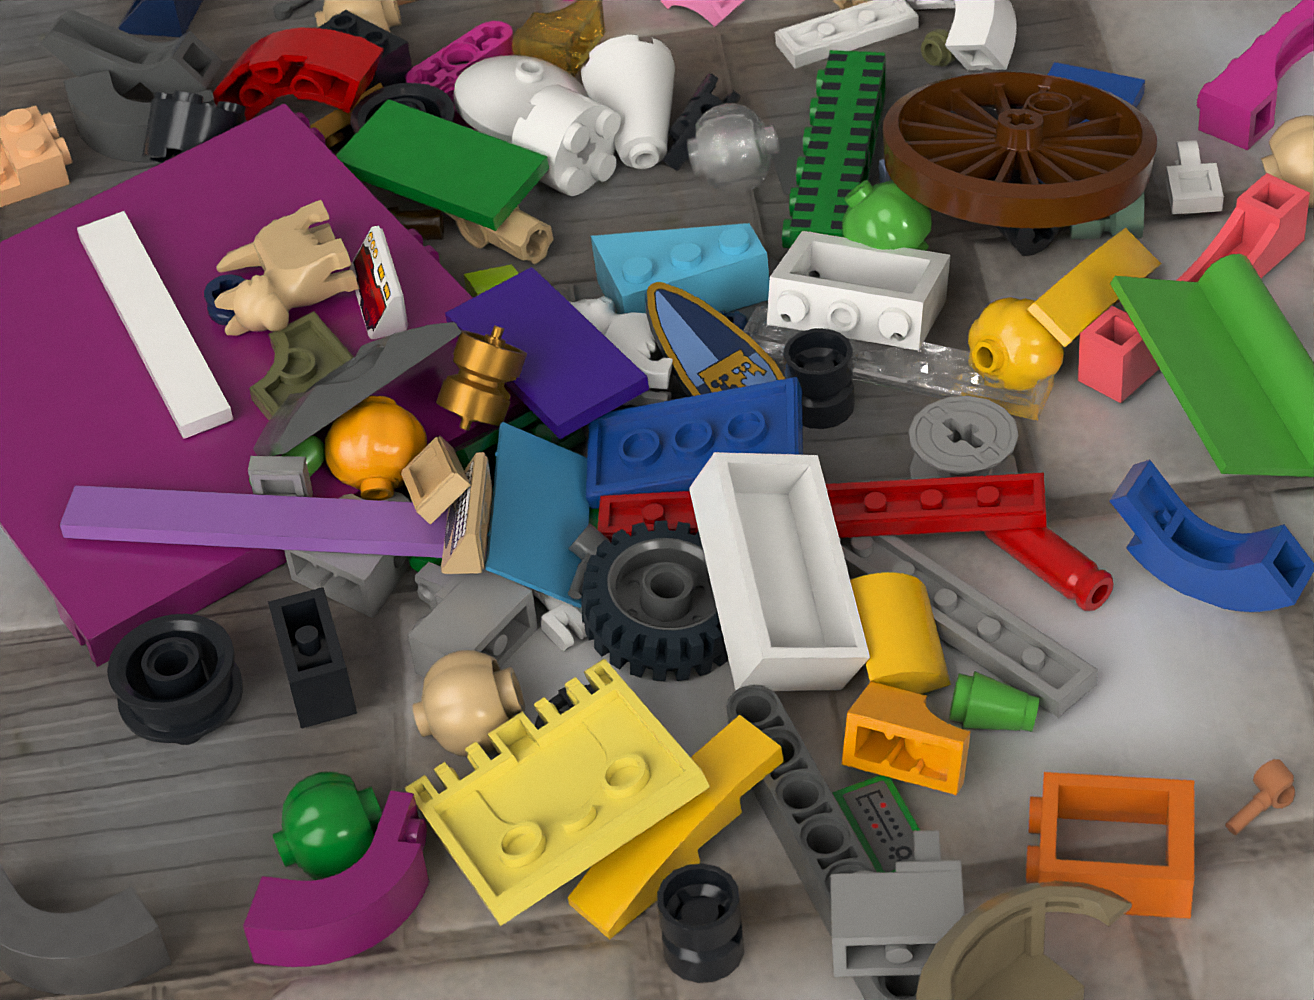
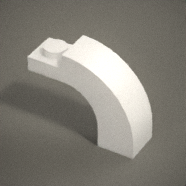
M905 0L913 10L956 8L954 21L945 46L967 70H983L984 68L1007 70L1016 38V17L1010 0Z

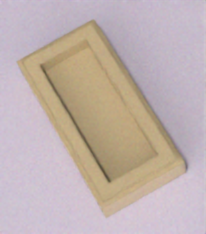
M441 436L435 437L401 473L416 512L430 525L470 486V482L454 448Z

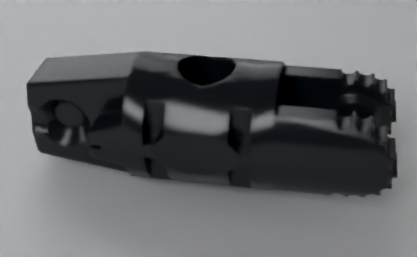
M712 73L705 76L688 101L682 114L668 131V135L672 137L674 142L664 156L663 161L676 171L682 167L683 163L692 154L700 159L704 156L718 131L723 127L741 99V95L734 90L732 93L727 94L723 101L711 94L716 88V83L719 79Z

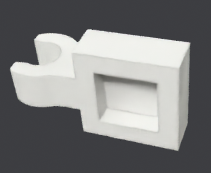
M1197 140L1177 141L1178 160L1175 161V166H1166L1165 178L1172 214L1222 211L1224 195L1217 164H1201Z

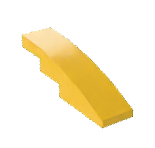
M1124 228L1061 278L1027 310L1066 347L1077 339L1080 333L1105 311L1120 302L1110 285L1114 276L1148 278L1162 263L1127 228Z
M738 715L691 756V759L702 770L710 788L592 865L567 897L569 905L609 940L657 901V892L660 885L671 872L689 864H700L698 849L742 814L740 797L784 762L782 747L741 715Z

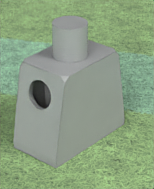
M395 491L393 497L383 500L410 502L403 494ZM354 494L343 495L339 498L365 500ZM284 550L293 581L312 590L324 587L327 597L371 618L379 612L410 566L407 556Z

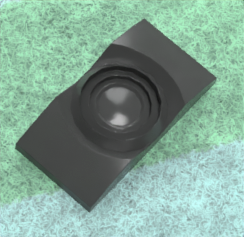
M455 322L430 324L397 332L362 345L354 358L327 374L305 392L290 394L266 424L253 450L257 456H276L287 453L462 332Z

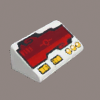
M379 225L371 227L350 267L355 274L359 289H356L355 292L370 339L387 337L394 333L405 331L408 328L404 297L383 229H380Z

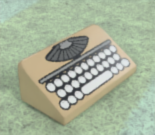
M476 453L464 470L470 486L448 507L441 571L444 574L482 573V569H485L488 543L487 533L489 532L493 496L488 457L485 456V453Z

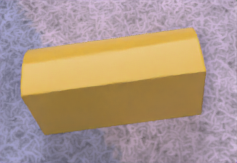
M895 572L874 573L851 579L870 658L865 663L869 680L919 694L951 685L925 584L914 576Z

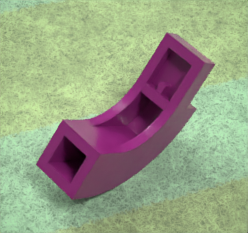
M390 791L372 844L364 856L347 870L325 879L313 881L261 877L243 924L254 963L283 967H311L341 961L375 946L397 930L409 918L421 901L429 884L423 855L427 836V824L425 819H419L414 793Z

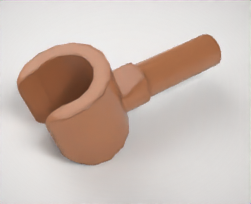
M1270 760L1256 771L1253 782L1260 792L1253 796V799L1226 822L1225 825L1232 834L1237 835L1271 805L1279 809L1287 807L1293 802L1295 797V788L1292 785L1294 776L1281 760Z

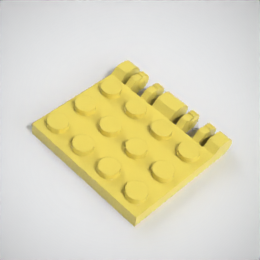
M604 658L584 671L588 682L595 691L592 695L580 683L577 677L564 684L567 690L566 694L574 706L560 715L554 704L549 702L546 697L533 704L545 724L537 730L522 711L489 732L487 735L499 754L494 759L490 760L477 742L466 747L467 759L475 770L474 772L460 780L454 769L449 767L446 762H443L434 768V772L446 789L438 794L425 775L405 787L407 793H414L418 811L435 832L500 926L710 788L698 765Z

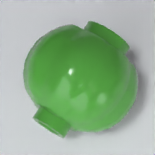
M865 180L853 188L844 198L849 205L842 219L844 238L882 250L906 247L927 251L929 245L924 239L932 228L930 209L904 193L893 181L872 186L868 180Z

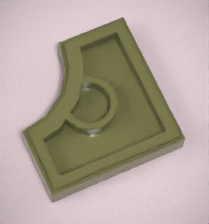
M312 312L288 324L280 332L274 331L269 334L271 346L275 352L274 363L265 377L249 388L251 399L264 416L270 420L290 394L305 392L317 381L354 358V356L319 316Z

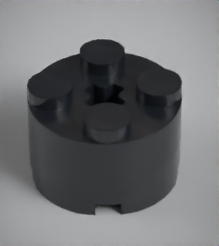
M174 91V94L155 92V98L151 101L142 157H150L151 161L163 163L245 123L246 107L219 101L218 105L202 103L203 96L184 91Z

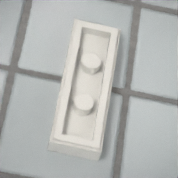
M871 0L775 31L776 46L794 68H799L828 58L830 50L851 51L919 29L918 14L905 0Z

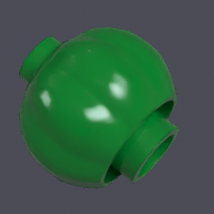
M332 771L318 772L297 782L289 791L282 808L281 825L283 830L273 833L272 836L285 867L297 863L298 867L313 880L325 879L347 870L364 856L372 844L383 812L372 786L357 791L349 775Z

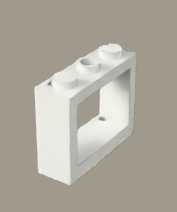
M802 231L770 276L767 324L803 331L814 328L830 329L850 339L919 350L946 302L951 255L906 247L883 250L868 247L844 237Z

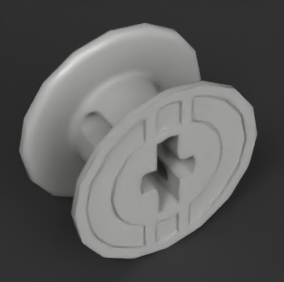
M972 396L946 397L928 404L914 416L908 431L910 445L915 452L909 467L911 479L1018 474L1015 457L1012 455L1019 438L1016 421L1000 405L988 399Z

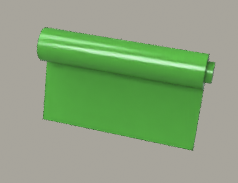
M1231 254L1220 258L1204 272L1198 282L1114 276L1110 285L1220 473L1314 477V362L1249 259L1242 254Z

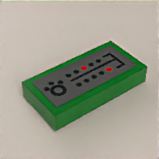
M879 775L832 792L877 873L896 872V862L914 861L913 831L921 830L890 777Z

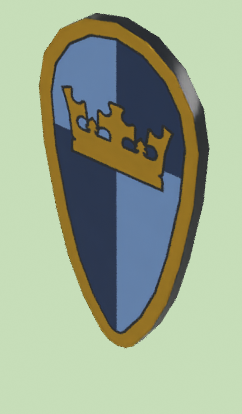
M663 282L652 283L647 288L645 293V309L652 335L663 357L673 359L671 371L688 397L785 379L775 361L750 336L703 300L680 288Z

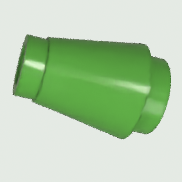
M974 671L973 676L959 673L953 693L949 720L962 722V729L1025 730L1032 732L1037 716L1039 697L1028 695L1024 691Z

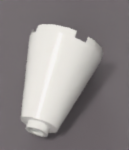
M624 35L611 38L593 48L589 53L590 60L585 67L582 65V82L590 99L620 114L621 124L614 136V146L621 161L633 168L647 169L659 163L667 153L675 64L671 50L660 40L652 38V44L640 42L638 35Z

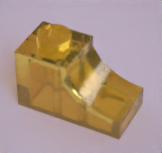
M577 0L569 6L547 13L533 12L523 27L519 28L514 35L513 53L517 56H528L544 60L564 69L575 77L589 57V53L597 46L606 33L602 0Z

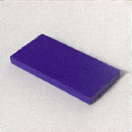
M533 267L445 312L447 323L455 322L460 331L464 330L485 336V334L491 335L494 325L502 327L504 332L501 338L506 340L505 343L527 353L520 376L514 381L505 382V384L559 439L649 390L647 375Z

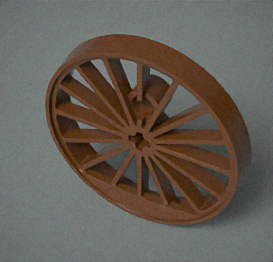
M986 72L938 80L914 89L901 97L888 110L883 122L885 167L892 181L904 193L933 210L955 218L1010 228L1071 226L1095 221L1121 211L1136 201L1147 188L1157 149V136L1152 124L1143 113L1124 99L1086 83L1036 73ZM994 105L998 114V120L982 109L981 106ZM1010 106H1023V108L1010 109ZM1015 170L1019 171L1023 184L1009 183ZM999 173L995 181L988 180ZM1037 178H1039L1045 184H1039Z

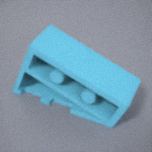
M750 223L591 236L597 282L605 297L611 298L614 301L617 310L616 314L632 312L646 314L645 293L647 288L655 282H663L680 288L703 300L718 312L725 310V313L767 301L769 298L770 279L767 252Z

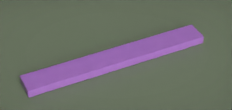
M75 486L60 522V528L64 538L442 558L448 508L430 525L416 512L413 502Z

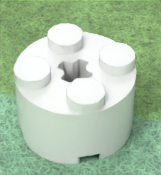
M558 84L547 86L537 92L528 102L535 107L530 112L527 120L519 117L513 131L511 143L548 157L549 170L539 181L569 196L584 193L598 180L601 182L607 181L616 168V158L613 156L615 151L614 136L621 124L620 114L601 103Z

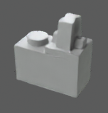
M428 562L415 575L419 598L431 606V612L427 616L420 618L412 631L407 635L415 673L422 677L426 676L430 667L440 658L460 650H475L495 658L499 667H501L538 629L532 590L517 582L482 569V573L444 574L441 571V566Z
M939 830L913 831L914 861L896 862V872L875 873L871 871H857L850 874H831L834 977L920 975L935 945L964 916L961 860L941 861Z

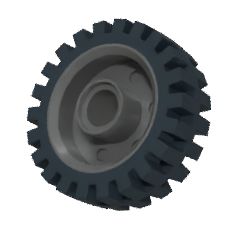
M655 521L654 531H648L643 522L632 525L631 537L621 529L612 535L611 543L604 540L597 547L596 555H591L584 572L581 602L582 623L585 625L586 636L589 641L594 640V649L601 657L609 653L610 664L619 670L627 662H630V675L642 678L646 669L653 670V681H666L667 671H674L677 681L689 680L691 668H694L699 676H703L711 672L713 662L721 667L729 660L699 530L696 535L690 534V524L678 521L676 531L668 530L667 521Z

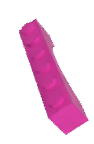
M1302 0L1290 12H1285L1264 35H1259L1250 48L1240 57L1232 59L1220 75L1202 87L1197 98V108L1200 109L1199 131L1248 151L1274 126L1277 85L1280 79L1293 64L1314 51V0Z

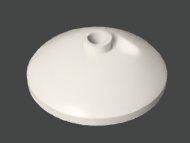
M506 55L481 60L465 69L456 80L453 101L460 116L471 127L481 133L511 143L513 131L519 117L527 120L530 112L535 107L528 102L541 89L558 84L588 98L589 96L575 77L554 64L534 57Z

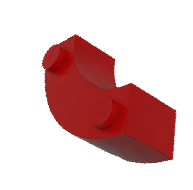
M293 28L278 31L259 39L240 56L213 92L215 105L222 101L245 106L246 122L257 117L261 110L272 104L277 97L293 94L297 99L325 103L349 113L372 82L383 48L363 37L329 29Z

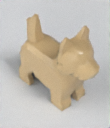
M322 200L301 207L289 216L273 220L269 225L261 229L256 235L254 242L228 252L216 266L220 273L261 266L265 272L262 276L255 275L251 280H245L235 288L221 293L214 301L216 308L234 310L235 315L224 329L227 335L238 336L247 331L270 330L280 332L289 323L288 311L291 308L310 306L339 292H350L359 289L353 270L350 269L331 274L337 269H343L352 264L341 238L335 239L329 223L308 229L310 225L316 222L330 219Z

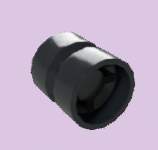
M822 328L801 331L792 336L784 347V375L786 379L797 377L802 389V425L810 429H827L838 426L851 416L855 404L854 384L852 382L853 348L849 339L839 332Z
M705 863L689 864L671 872L662 881L657 892L660 928L662 929V943L666 963L676 975L684 980L695 983L715 982L729 976L740 965L744 955L738 885L729 873L720 867Z

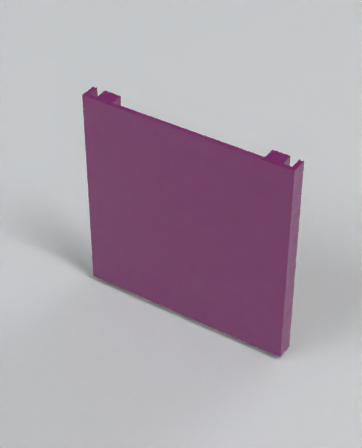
M285 103L0 242V527L53 596L61 620L81 646L87 644L91 659L95 662L96 667L108 662L120 640L139 625L166 615L194 614L287 562L285 552L282 549L64 538L60 528V522L75 486L253 494L248 473L250 457L257 456L253 448L269 420L252 401L249 388L265 377L274 363L275 352L271 346L269 336L274 331H247L238 336L227 335L224 330L226 325L217 324L208 315L204 289L214 278L233 274L241 276L246 280H251L253 276H262L265 273L261 266L245 267L222 273L218 272L216 266L228 252L254 242L256 235L261 229L269 225L273 220L289 216L301 207L322 200L330 219L316 222L310 225L308 229L329 223L335 239L341 238L348 252L351 264L371 227L379 225L380 229H383L404 297L408 322L406 330L430 324L447 323L445 312L473 298L440 264L438 252L430 245L424 246L422 236L415 229L407 230L326 147L324 135L317 128H310L308 118L301 112L294 113ZM125 211L231 408L232 421L183 439L80 241L77 231L78 227ZM351 265L343 269H337L331 274L350 270ZM355 290L339 292L316 304L291 308L288 311V324L315 312L354 357L362 345L378 340L370 339ZM458 336L370 395L391 398L397 405L413 414L426 432L427 445L435 437L441 436L454 448L496 426L478 421L472 422L469 431L459 427L462 418L457 413L449 411L436 403L444 379L449 375L458 374L459 372L458 366L453 362V352ZM504 384V388L511 396L504 422L529 410L506 384ZM333 421L312 436L321 439L325 445V438ZM326 460L310 477L313 490L312 497L339 499L343 495L354 494L362 498L361 490L342 483L331 473ZM406 485L394 489L395 492H399L404 496L409 494Z

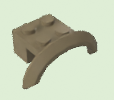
M1066 881L1027 884L994 896L964 915L935 945L921 970L916 1000H1084L1085 986L1044 954L1045 914L1049 912L1084 914L1110 926L1132 908V903L1111 890L1087 883Z

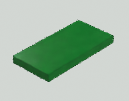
M389 99L336 155L356 178L494 231L502 225L549 170L548 157Z

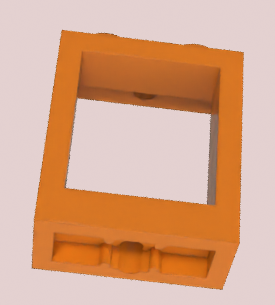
M1044 772L1043 796H1030L1029 833L1041 835L1040 846H1027L1026 883L1034 884L1049 881L1087 883L1111 890L1131 902L1132 908L1123 915L1191 919L1194 888V780ZM1057 818L1166 825L1165 866L1056 859Z

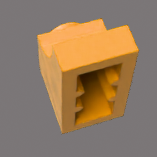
M870 681L847 712L842 765L957 795L964 784L971 731L948 724L931 713L926 707L927 695Z

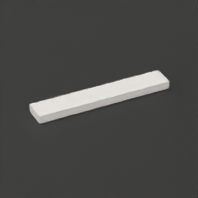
M125 211L78 227L77 231L80 241L183 439L232 421L231 408Z

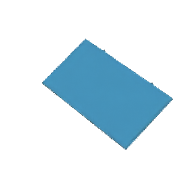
M502 422L499 427L498 447L495 453L496 466L489 532L487 533L488 545L485 570L581 608V598L573 599L569 597L568 591L577 566L582 560L568 548L584 531L589 522L590 505L586 499L587 458Z

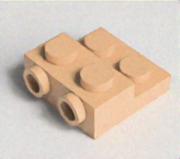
M35 105L26 109L12 110L0 117V207L70 184L65 166L72 164V159L64 138H59L50 112L41 115Z

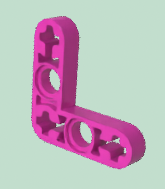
M490 21L478 25L408 71L406 83H422L434 86L444 91L454 102L455 83L465 69L487 58L514 55L515 44L512 27L502 21ZM459 62H468L462 65H453ZM453 104L455 111L453 123L476 130L460 116L455 104Z

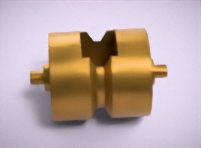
M494 325L491 335L485 334V336L461 330L462 333L459 334L453 352V362L458 366L459 372L458 374L449 375L444 379L436 403L449 411L457 413L462 418L459 427L469 431L472 422L478 421L500 426L505 420L511 396L504 388L505 382L514 381L520 376L527 353L505 343L506 340L501 338L504 332L502 327Z

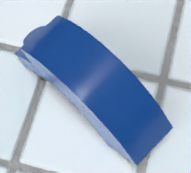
M1150 459L1134 464L1109 500L1135 533L1126 547L1131 555L1146 570L1169 587L1184 595L1214 606L1241 612H1264L1295 605L1314 573V562L1285 524L1254 533H1235L1217 528L1199 518L1182 502Z

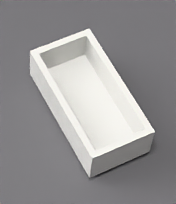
M714 452L689 487L735 690L750 685L764 686L772 691L842 690L868 661L870 655L818 455Z

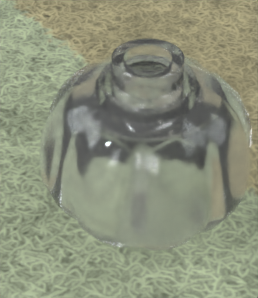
M736 103L714 106L705 112L696 124V137L687 139L688 153L695 176L706 175L708 184L711 187L722 192L734 194L746 192L758 186L769 172L772 154L780 152L775 125H765L764 121L761 120L754 110Z

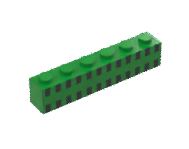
M830 50L826 69H818L816 79L817 97H812L810 103V126L813 127H805L803 154L806 157H798L796 183L799 187H792L790 191L789 214L792 219H784L782 247L784 249H790L802 231L843 237L842 219L849 206L844 198L858 184L870 179L887 92L886 52Z

